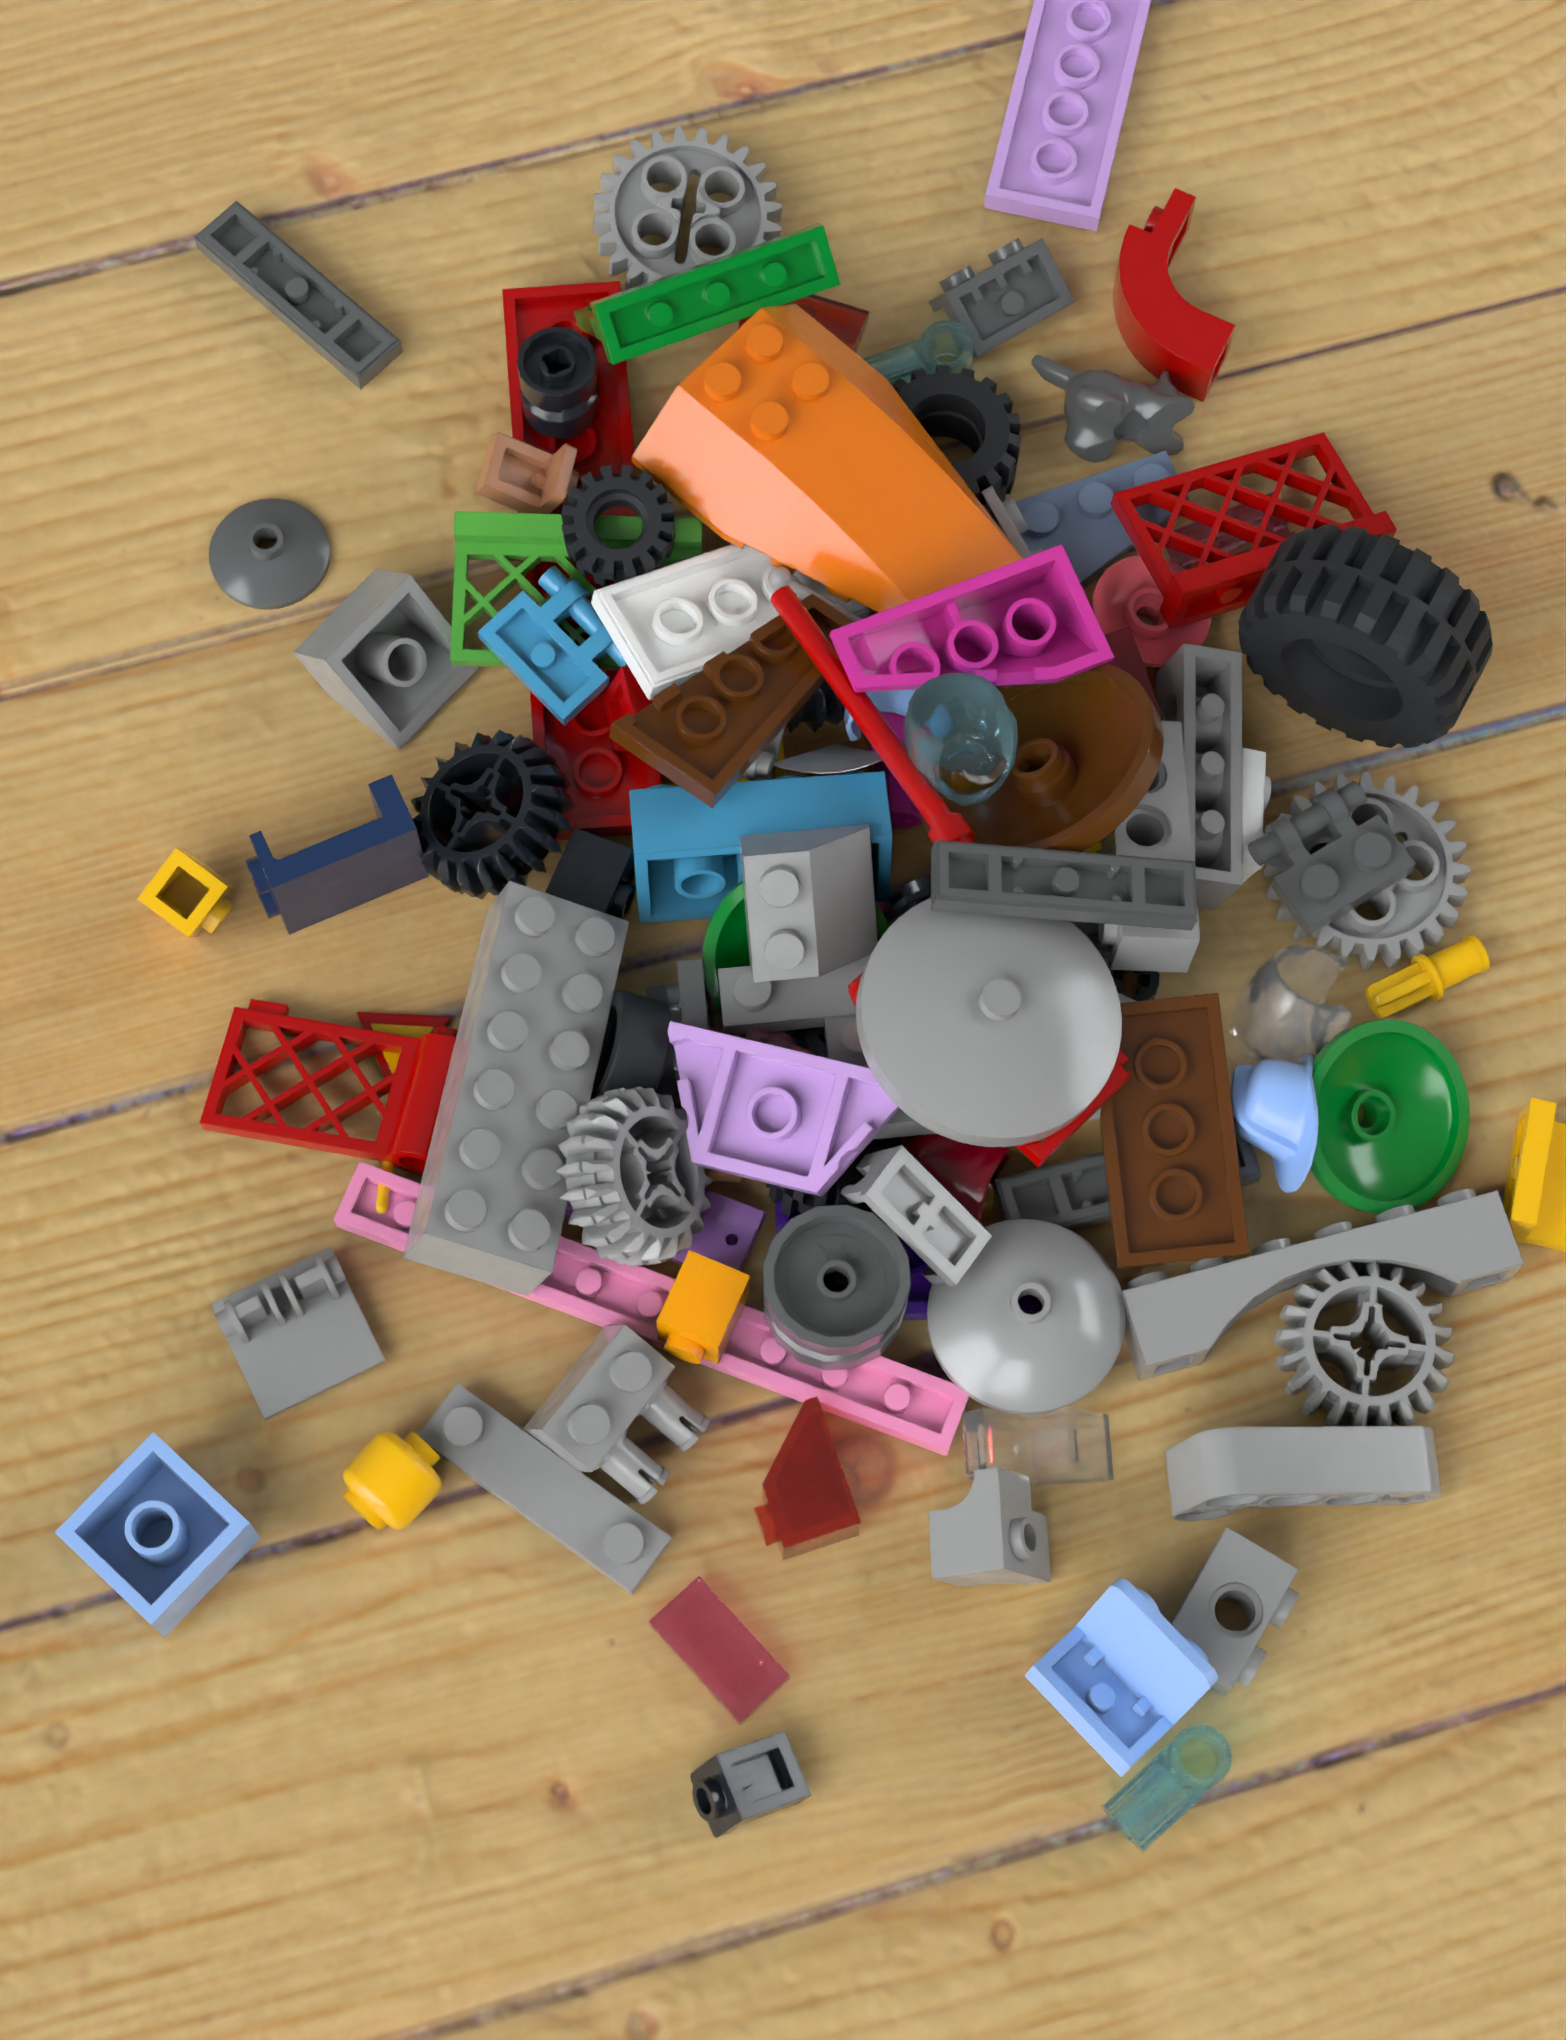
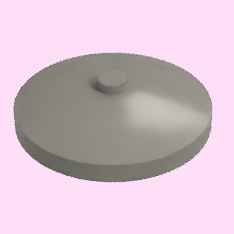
M931 898L909 909L883 934L865 965L856 999V1023L860 1045L866 1062L883 1091L903 1112L927 1129L949 1139L976 1146L1010 1147L1024 1145L1055 1134L1072 1123L1094 1101L1108 1081L1116 1063L1122 1036L1121 1007L1112 975L1093 943L1071 921L931 910Z

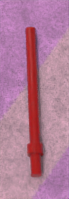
M783 586L776 590L770 597L771 604L931 829L928 836L932 842L941 840L973 843L975 833L961 813H952L868 694L866 692H854L835 648L790 586Z

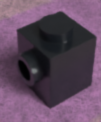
M574 827L545 893L624 920L631 908L636 892V886L630 884L635 874L633 849Z

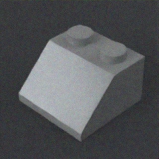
M377 568L293 652L333 700L389 745L399 750L479 668L451 665L452 627L411 575Z
M868 824L739 836L749 959L754 983L819 977L872 954L878 940L870 829Z

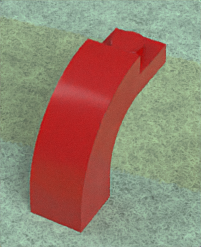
M1174 188L1164 209L1158 206L1152 209L1144 229L1129 224L1123 238L1114 280L1113 308L1120 334L1138 362L1158 380L1161 374L1168 370L1171 383L1179 392L1204 402L1227 358L1235 325L1188 303L1178 293L1170 279L1168 268L1189 230L1196 196Z

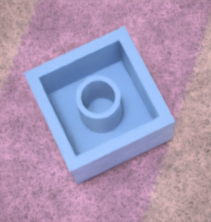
M154 1432L55 1531L75 1553L164 1638L261 1539L250 1522Z

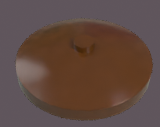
M1105 663L1056 683L993 686L968 704L946 726L937 744L929 751L922 771L952 813H961L975 833L973 843L1084 852L1115 830L1132 813L1147 793L1156 776L1163 754V726L1154 704L1139 681L1126 671ZM1001 756L1008 761L999 781L991 788L981 790L974 795H961L955 792L943 781L938 772L940 765L948 771L964 770L969 773L986 775L996 767ZM919 812L922 823L929 833L931 828Z

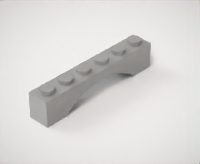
M1463 1189L1441 1197L1437 1200L1438 1206L1415 1212L1413 1205H1403L1377 1215L1375 1218L1377 1223L1353 1229L1351 1222H1339L1314 1233V1240L1291 1245L1289 1238L1275 1239L1255 1247L1252 1250L1253 1256L1232 1262H1229L1228 1257L1202 1259L1190 1266L1191 1273L1167 1279L1165 1272L1158 1271L1128 1282L1129 1289L1122 1291L1126 1312L1124 1335L1139 1381L1201 1365L1219 1338L1244 1314L1278 1293L1297 1287L1301 1283L1312 1282L1315 1273L1322 1268L1329 1271L1336 1278L1338 1266L1350 1261L1355 1267L1358 1276H1361L1365 1264L1376 1261L1380 1268L1379 1277L1387 1278L1395 1267H1402L1404 1271L1402 1282L1411 1284L1424 1282L1427 1289L1446 1297L1510 1281L1524 1262L1498 1191L1476 1196L1474 1189Z

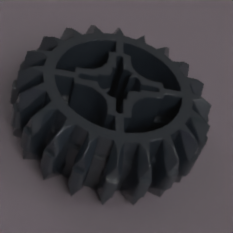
M501 730L493 738L477 732L471 748L467 744L455 742L454 756L449 760L436 757L439 767L437 773L433 778L420 777L424 788H426L425 794L410 800L415 811L419 813L413 818V821L417 828L423 853L421 864L425 866V870L438 881L441 880V883L451 891L459 892L460 894L467 893L469 896L477 897L481 900L489 892L494 896L499 895L509 881L527 886L528 874L532 870L547 873L543 860L549 852L563 853L556 838L559 834L572 830L564 814L575 807L571 796L566 792L571 784L567 780L566 774L560 770V766L556 763L557 760L548 751L541 749L530 738H524L521 735L515 738L512 734Z

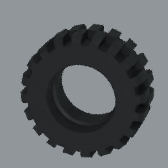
M1337 524L1322 525L1316 529L1311 527L1290 536L1276 550L1238 621L1240 647L1242 654H1246L1247 664L1252 672L1263 677V685L1273 695L1279 694L1287 700V706L1300 715L1305 713L1317 720L1315 724L1330 731L1334 728L1344 732L1347 738L1363 742L1366 739L1375 741L1376 745L1392 748L1397 744H1401L1404 748H1413L1424 743L1428 744L1446 735L1449 729L1454 727L1492 654L1493 642L1490 622L1486 611H1480L1479 599L1472 590L1463 589L1459 585V577L1447 567L1441 569L1431 562L1432 557L1418 548L1415 551L1399 544V539L1383 534L1381 537L1369 534L1366 528L1350 526L1345 530H1340Z

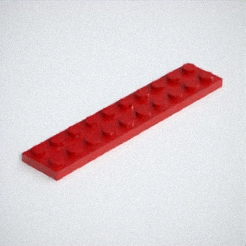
M620 281L502 289L512 438L552 455L565 443L576 447L577 454L573 470L579 472L577 489L582 487L581 477L591 472L594 479L600 477V467L611 465L612 473H621L622 465L633 466V472L636 476L635 464L631 462L632 455L634 454L627 360L616 364L609 363L602 341L579 329L574 315V311L590 306V302L621 292ZM550 327L570 328L584 335L593 346L597 360V382L600 397L598 416L586 431L578 436L566 439L549 438L536 432L526 421L521 402V386L517 369L519 349L528 337L539 330ZM563 505L557 506L550 514H561ZM625 506L610 507L600 514L607 516H639L634 510ZM540 562L524 576L545 599L550 595L538 584V581L548 569L556 566L568 579L570 578L557 562ZM570 562L577 569L576 563ZM592 574L586 577L596 590L615 584L614 580L607 579L605 586L594 583ZM571 616L565 619L575 630L580 626ZM587 634L583 638L587 640L590 636ZM602 670L609 677L610 683L618 673V671ZM608 687L565 726L530 691L533 741L557 760L556 763L560 766V770L566 774L567 780L571 784L566 792L571 796V800L575 805L574 808L564 814L572 830L559 834L556 841L569 840L574 827L599 837L632 835L629 790L647 789L661 784L660 772L629 751H615L613 740L609 738L610 727L602 698Z

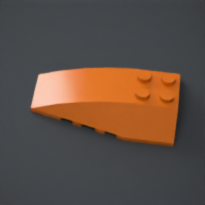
M796 303L759 309L676 387L632 455L631 462L642 471L644 470L652 475L653 480L658 485L661 483L671 496L722 539L741 549L748 545L771 557L770 564L776 567H785L791 571L792 575L795 571H798L826 585V592L846 603L853 599L878 613L1023 559L889 381Z

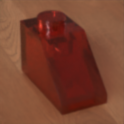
M818 1396L804 1401L762 1484L764 1504L754 1507L755 1517L765 1546L777 1543L783 1560L859 1536L861 1521Z

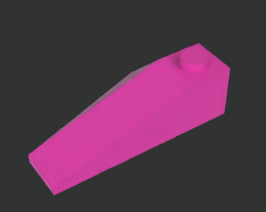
M1062 544L834 629L829 634L854 692L1056 683L1111 662L1114 658Z

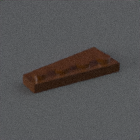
M814 594L801 600L832 645L833 643L829 636L830 632L854 622ZM778 615L750 634L749 641L729 654L723 651L704 663L703 671L680 686L673 683L653 697V703L633 716L628 712L613 722L610 727L609 738L713 809L824 683L825 678L781 616Z

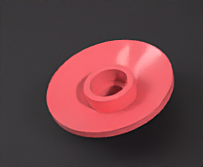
M1140 556L1128 557L1110 566L1098 580L1092 594L1091 608L1104 635L1129 626L1143 664L1147 667H1162L1184 643L1202 646L1211 624L1210 617L1169 629L1159 611L1164 597ZM1165 559L1173 574L1186 570L1180 565ZM1137 616L1149 618L1154 626L1143 623Z

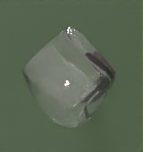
M1297 944L1283 947L1259 968L1254 970L1241 987L1229 1010L1228 1030L1236 1053L1244 1058L1257 1061L1275 1059L1298 1062L1303 1054L1308 1052L1313 1056L1314 1061L1322 1048L1334 1036L1347 1028L1352 1017L1351 1011L1343 1005H1327L1329 992L1339 973L1347 967V960L1317 947Z

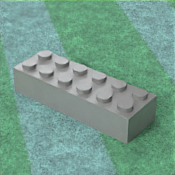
M512 881L506 884L488 908L403 1258L526 1296L552 1273L568 1202L559 1199L567 1191L565 1178L556 1172L566 1164V1157L560 1151L558 1145L570 1137L566 1122L575 1119L579 1115V1106L588 1103L591 1098L629 921Z

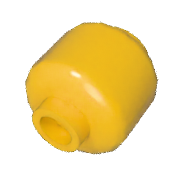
M381 1431L375 1435L344 1469L343 1480L348 1489L342 1497L379 1532L386 1525L397 1530L404 1529L438 1495L442 1488L440 1476L432 1468L440 1459V1456L413 1431L403 1440L393 1432Z

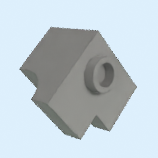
M1001 1467L974 1470L972 1487L959 1504L951 1508L928 1511L932 1579L961 1587L1001 1583L1033 1585L1051 1582L1047 1515L1032 1511L1030 1477Z

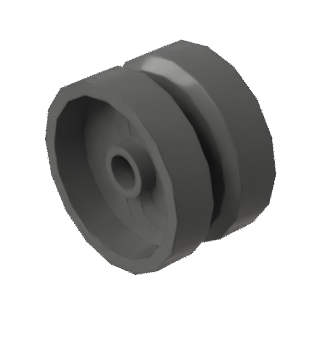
M849 1205L817 1206L791 1218L772 1239L763 1264L764 1319L777 1344L798 1362L825 1371L854 1369L879 1357L899 1334L907 1310L911 1287L909 1257L897 1234L875 1214ZM835 1283L847 1287L841 1292H832Z

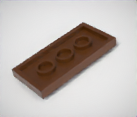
M1219 993L1120 1003L1122 1036L1119 1050L1129 1058L1123 1068L1131 1075L1127 1083L1101 1107L1099 1119L1116 1269L1250 1254Z

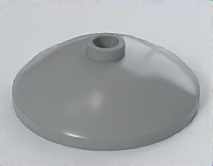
M1016 1219L984 1227L992 1237L956 1286L950 1287L946 1283L932 1284L927 1304V1328L934 1354L944 1372L960 1390L977 1402L992 1409L1017 1415H1038L1069 1407L1082 1400L1100 1385L1110 1372L1120 1352L1124 1339L1126 1312L1121 1287L1116 1275L1102 1254L1083 1237L1060 1225L1033 1219ZM1032 1295L1039 1299L1042 1304V1310L1037 1314H1026L1020 1309L1018 1300L1023 1296Z

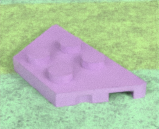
M670 1021L667 1030L669 1042L674 1045L680 1080L677 1081L681 1106L686 1110L688 1120L686 1134L691 1161L698 1166L823 1197L899 1109L883 1091L870 1068Z

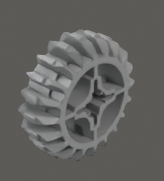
M643 1087L609 1090L604 1095L597 1096L588 1103L579 1106V1115L575 1119L566 1122L570 1137L558 1145L560 1151L566 1157V1164L556 1172L565 1178L567 1191L559 1199L569 1201L573 1209L568 1224L583 1227L582 1244L597 1247L600 1259H610L617 1261L618 1265L627 1264L631 1267L663 1263L667 1261V1258L675 1257L676 1253H680L683 1249L692 1247L693 1234L704 1230L700 1214L711 1208L709 1200L704 1195V1188L712 1183L713 1180L705 1175L704 1167L698 1166L691 1161L686 1134L688 1128L686 1110L676 1109L671 1095H660L655 1093L653 1088L644 1089Z
M1349 1261L1338 1266L1336 1278L1329 1271L1322 1268L1313 1276L1314 1288L1303 1283L1297 1286L1293 1296L1298 1305L1286 1304L1279 1315L1282 1321L1289 1327L1278 1329L1274 1335L1273 1342L1281 1348L1290 1350L1278 1356L1275 1361L1276 1369L1283 1372L1296 1371V1375L1284 1386L1286 1394L1296 1395L1305 1390L1309 1395L1301 1407L1303 1415L1309 1416L1315 1412L1318 1406H1321L1328 1411L1323 1426H1336L1342 1417L1348 1419V1426H1366L1367 1420H1369L1371 1426H1391L1392 1420L1398 1426H1412L1416 1421L1414 1410L1428 1414L1436 1405L1430 1392L1442 1393L1449 1384V1379L1439 1370L1449 1368L1455 1359L1454 1353L1439 1347L1448 1342L1453 1336L1452 1328L1445 1325L1432 1324L1441 1314L1443 1308L1442 1303L1433 1302L1426 1306L1419 1302L1420 1297L1426 1290L1424 1282L1415 1283L1409 1291L1399 1285L1404 1275L1402 1267H1395L1387 1279L1379 1278L1380 1268L1378 1263L1373 1261L1365 1264L1361 1277H1359L1355 1267ZM1357 1303V1310L1351 1318L1350 1325L1331 1326L1329 1331L1314 1330L1317 1317L1326 1310L1340 1304ZM1382 1310L1394 1317L1408 1336L1391 1331L1383 1320ZM1362 1330L1363 1339L1371 1343L1367 1349L1374 1347L1376 1350L1365 1367V1359L1356 1354L1360 1348L1353 1350L1351 1347ZM1319 1361L1332 1363L1342 1371L1345 1377V1389L1326 1374ZM1399 1365L1413 1367L1407 1385L1386 1395L1370 1396L1371 1386L1377 1379L1378 1371H1396Z

